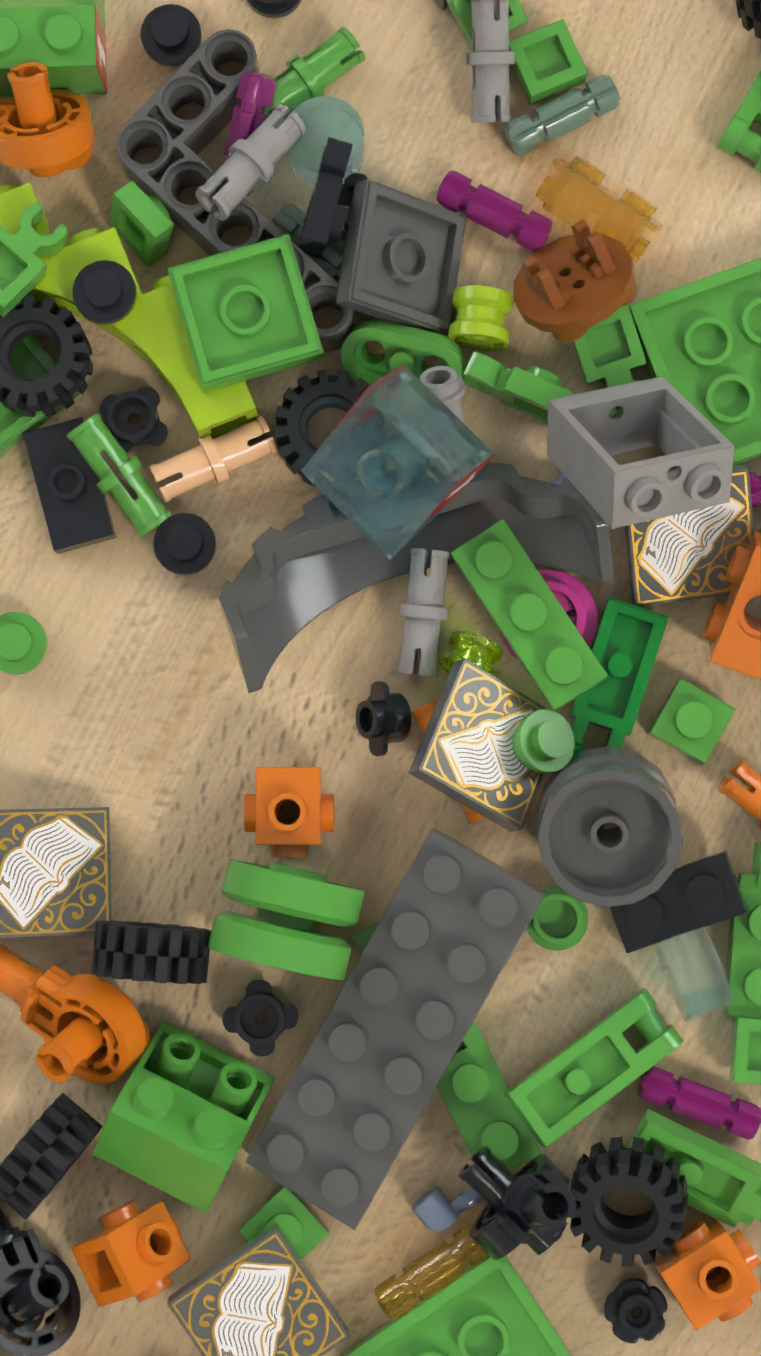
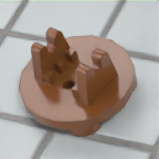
M583 219L572 226L573 235L560 237L550 242L521 262L522 266L513 282L514 302L524 321L541 331L552 332L555 339L563 342L579 339L586 333L588 328L609 318L619 307L631 302L638 292L634 263L622 242L606 234H600L598 231L591 233L588 224Z

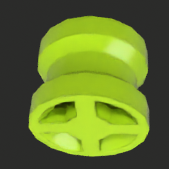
M466 285L455 288L452 305L457 310L456 321L449 325L448 337L454 340L459 347L478 351L506 349L509 343L510 332L504 326L505 317L512 312L514 296L505 290L489 286Z

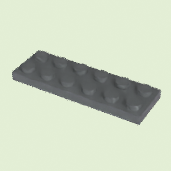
M432 829L245 1162L355 1230L536 913L546 892L438 829Z

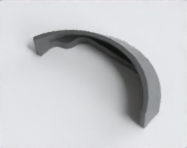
M488 462L455 499L429 519L427 518L462 478L470 472L449 473L442 463L420 465L380 473L377 477L370 480L355 481L322 494L302 505L304 516L282 530H277L270 526L252 543L254 555L243 566L233 583L226 580L222 588L219 600L248 693L262 689L272 665L283 649L305 626L324 611L367 587L409 573L411 561L410 548L428 550L427 568H430L432 550L452 552L501 519H504L533 564L559 568L585 576L596 582L604 583L614 579L609 525L568 479L563 478L562 482L556 485L520 476L513 465ZM450 555L448 564H455Z

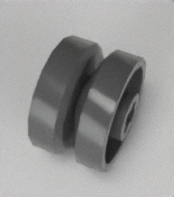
M613 746L583 750L574 755L563 769L554 772L544 785L538 808V840L541 860L556 885L578 901L602 907L634 904L658 891L675 870L683 842L674 791L660 768L638 752ZM615 823L618 826L611 829H604L603 824Z

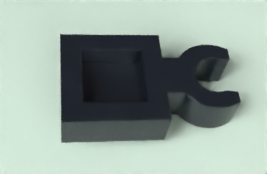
M328 137L298 247L305 254L320 258L328 240L336 243L340 241L349 206L339 204L338 200L353 146L351 143Z

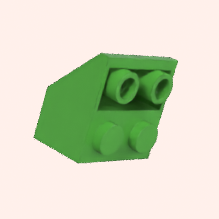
M163 1020L112 1106L92 1154L207 1214L275 1077Z

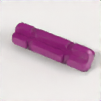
M244 72L240 77L236 97L241 98L242 102L241 105L234 106L224 155L229 156L230 152L228 150L234 142L241 138L246 140L270 115L264 112L266 106L272 107L277 87L276 81L271 77L256 72ZM253 189L246 196H250Z
M449 171L442 180L437 191V202L440 205L456 213L460 209L466 211L468 219L507 239L511 235L517 237V244L533 252H536L545 245L553 224L549 218L533 210L529 214L523 212V205L482 184L475 188L471 185L472 179L456 171Z
M655 1066L642 1074L637 1094L645 1101L661 1107L664 1103H667L671 1111L716 1128L724 1125L729 1133L747 1140L753 1139L759 1130L761 1108L755 1104L739 1098L733 1102L731 1101V1096L681 1076L678 1080L673 1079L674 1074Z

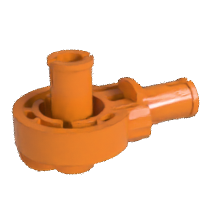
M26 62L10 69L11 73H8L7 77L14 97L10 99L0 98V163L13 168L29 169L31 174L37 177L55 176L66 169L81 168L88 163L93 153L95 132L87 100L83 96L71 91L50 89L48 68L43 63Z
M3 944L0 945V991L20 1005L21 1020L26 1023L27 1027L43 1037L45 1045L37 1051L39 1054L36 1056V1062L47 1078L57 1083H64L73 1074L90 1083L109 1084L118 1080L141 1058L150 1041V1030L146 1022L141 1019L132 1001L123 991L101 977L91 974H77L73 976L58 965H53L44 973L21 959L20 956ZM101 1046L107 1047V1051L103 1055H101Z

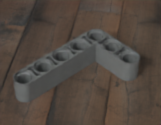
M231 29L217 31L210 36L128 120L118 133L116 141L118 156L129 181L133 180L147 196L153 195L159 199L167 209L171 220L210 256L284 235L245 198L231 211L230 216L224 221L214 217V212L218 209L217 205L208 213L200 203L185 205L177 201V197L182 190L190 186L200 187L204 185L215 173L198 155L231 121L234 106L241 105L242 99L236 96L242 74L244 72L260 73L253 42L242 32ZM231 60L240 61L246 65L243 71L233 76H225L217 72L220 65ZM195 103L204 107L202 113L195 119L183 120L175 116L177 110L184 104ZM154 146L162 150L159 158L152 163L140 164L133 161L137 151L143 147ZM243 226L252 231L251 237L243 245L230 246L221 241L224 232L231 227ZM291 241L312 314L317 309L327 306L334 307L343 315L340 323L333 328L322 329L316 327L323 352L337 351L342 348L347 334L354 326V310L336 304L339 284Z

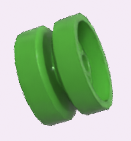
M229 859L221 891L231 900L258 907L256 916L230 911L216 915L207 948L232 957L322 978L344 980L352 947L343 938L319 932L315 929L317 921L343 927L358 923L365 891L326 881L328 875L270 862L269 867Z

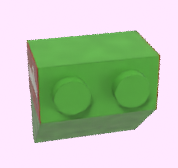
M0 0V97H14L7 74L11 73L10 69L26 62H39L47 66L50 89L67 90L79 95L107 94L104 0Z

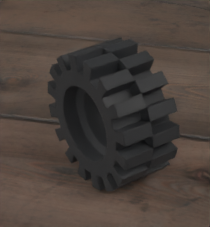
M26 295L22 299L23 304L16 305L4 318L0 315V402L10 411L20 410L27 417H35V413L42 411L48 417L56 415L55 407L61 404L66 409L75 404L72 396L77 391L82 395L88 387L85 381L86 375L92 376L93 363L90 360V355H93L85 332L70 310L65 306L62 309L59 308L53 299L44 297L43 302L40 303L35 300L33 295ZM31 335H41L49 338L55 343L58 353L54 368L47 375L37 379H27L19 376L13 371L11 365V354L15 345L23 338Z
M328 369L317 371L318 377L310 380L307 375L297 380L298 387L294 390L289 387L283 394L284 402L282 406H277L276 427H274L281 457L284 458L287 467L294 475L298 473L302 476L303 482L312 486L316 482L322 484L323 489H334V484L344 483L346 485L355 482L354 480L361 475L365 479L372 472V466L375 462H380L384 444L386 443L387 422L385 411L383 412L381 400L378 396L369 408L352 418L356 427L355 435L347 447L337 452H325L317 449L307 436V426L312 416L325 408H338L347 413L369 386L360 377L358 381L350 379V372L339 370L338 376L329 375Z
M96 921L91 974L111 977L113 979H131L132 981L207 983L210 949L207 947L211 930L150 922Z
M62 1093L44 1111L42 1116L36 1120L26 1135L20 1139L12 1152L0 1164V1199L26 1220L64 1177L103 1126Z
M622 1136L613 1137L610 1140L609 1151H606L600 1141L591 1146L589 1157L585 1154L581 1156L578 1160L576 1171L573 1173L570 1191L575 1197L577 1206L575 1216L571 1219L570 1229L574 1237L584 1233L581 1246L589 1253L597 1245L602 1247L600 1260L611 1263L613 1253L622 1255V1266L633 1267L635 1255H641L644 1265L654 1263L656 1250L665 1257L673 1249V1240L679 1242L683 1234L688 1197L686 1195L687 1181L685 1175L679 1176L680 1165L674 1157L663 1163L665 1149L655 1144L650 1153L643 1151L645 1139L633 1137L632 1148H624ZM614 1187H631L646 1194L651 1199L653 1206L649 1212L642 1215H623L612 1210L604 1203L603 1194L608 1189Z

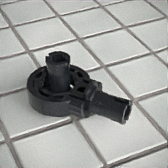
M487 1145L482 1147L470 1158L473 1164L471 1166L465 1164L458 1174L462 1181H466L487 1202V1205L480 1212L469 1231L470 1238L493 1260L503 1258L520 1244H527L537 1255L542 1254L561 1238L566 1225H568L566 1222L567 1217L573 1219L575 1216L577 1205L575 1197L569 1188V1178L545 1154L532 1159L517 1173L513 1174L491 1153L492 1150Z
M0 1199V1356H48L63 1346L76 1329L81 1310L79 1288L68 1266L54 1253L42 1249L33 1228L27 1231H20L19 1227L12 1226ZM58 1306L59 1309L46 1317L42 1329L35 1331L41 1325L44 1314L51 1308Z

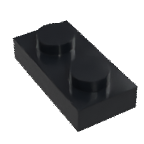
M726 850L676 867L658 891L634 904L610 907L626 953L748 912L747 904Z

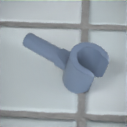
M436 1186L413 1204L412 1210L426 1228L433 1231H444L459 1218L460 1213L484 1199L471 1188L459 1193L449 1201L441 1189Z

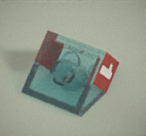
M403 364L367 387L301 472L391 560L466 488L495 454Z

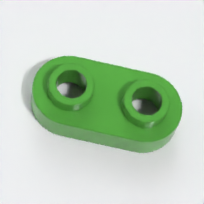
M366 319L355 324L347 334L341 348V361L345 371L350 372V377L355 381H358L360 377L368 385L403 365L384 390L416 397V385L420 382L421 374L430 368L425 363L424 358L432 355L438 356L444 361L445 366L453 368L461 378L465 370L464 354L459 345L451 338L442 334L381 319ZM377 341L383 345L385 353L380 355L372 354L367 350L365 343Z

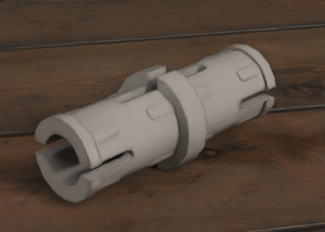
M470 0L472 52L466 53V65H472L473 116H471V122L511 121V115H509V64H515V51H509L508 0Z
M283 104L276 105L272 113L246 140L241 138L234 142L228 150L230 152L229 158L195 192L199 203L208 213L217 205L218 209L214 212V217L222 221L226 220L230 216L231 211L257 184L265 185L273 177V166L307 132L302 119L294 111L284 120L283 117L289 112V107Z
M410 548L411 561L406 604L400 603L399 616L405 617L400 664L397 669L399 673L416 674L418 649L420 648L419 675L437 676L438 674L436 669L441 621H448L449 612L448 608H443L448 559H450L451 552L432 550L430 574L427 576L429 551L421 548Z

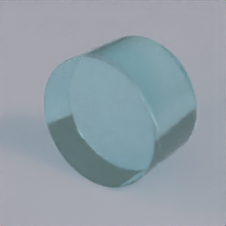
M330 96L314 97L296 107L294 112L302 119L307 132L302 139H299L287 151V158L292 171L302 182L314 187L328 137L353 144L342 182L344 184L346 177L360 171L365 158V133L359 114L345 101Z
M703 927L656 943L658 958L669 990L682 1018L686 1022L732 1006L731 991L715 947Z

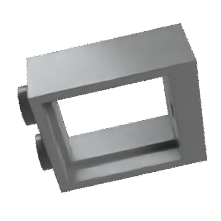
M663 376L548 400L547 456L611 529L730 502L735 446ZM619 406L618 412L613 416H609L611 409ZM655 445L665 454L664 456L619 465L610 456ZM677 466L675 471L668 472L671 467Z

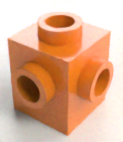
M256 767V794H245L244 797L245 832H256V845H270V858H309V845H322V832H334V794H322L321 767ZM288 802H296L300 807V816L295 823L285 825L279 816L280 809Z
M131 1200L110 1210L98 1218L103 1229L71 1247L98 1307L134 1296L138 1302H141L159 1294L173 1284L169 1273L191 1260L181 1240L179 1226L169 1215L163 1200L141 1209H137L134 1200Z
M700 1220L683 1228V1234L679 1242L673 1240L674 1247L672 1251L665 1257L660 1255L655 1258L653 1264L696 1331L717 1317L721 1322L737 1317L753 1303L751 1295L761 1289L760 1283L752 1272L753 1268L761 1264L753 1248L739 1229L729 1235L717 1220L707 1226L703 1220ZM716 1267V1269L711 1274L707 1275L710 1269Z

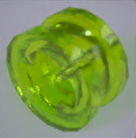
M457 630L452 632L448 641L452 651L443 653L440 665L449 674L453 662L465 658L494 676L495 672L491 666L499 664L503 651L494 641L483 635L466 630Z

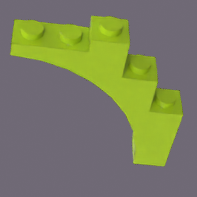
M30 182L22 186L17 184L0 186V225L11 235H14L19 230V220L22 212L33 203L38 202L41 205ZM43 210L42 220L33 229L38 234L49 235L52 233V230ZM115 227L105 231L102 228H91L74 235L69 240V245L63 247L57 254L49 257H39L47 265L46 276L27 295H33L35 300L40 303L43 302L44 297L55 300L59 308L62 309L65 306L72 314L116 336L154 368L181 401L200 438L209 434L214 439L258 417L257 409L245 381L203 392L170 275L156 281L153 285L154 290L142 294ZM101 260L113 261L124 266L132 275L137 289L136 302L128 316L117 323L108 325L96 324L86 319L76 307L72 292L78 273L85 266Z

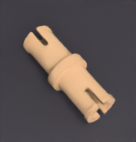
M260 415L255 420L214 439L209 434L198 438V446L156 465H150L149 469L155 482L178 472L180 473L179 478L158 487L165 503L214 479L218 484L229 480V472L266 455L277 453L278 449L273 436L264 438L249 446L247 444L249 440L270 431L263 416Z

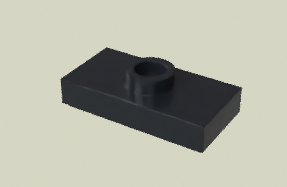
M83 417L23 433L52 546L57 554L117 538L106 496L96 486L100 480L74 443L66 436L85 422Z

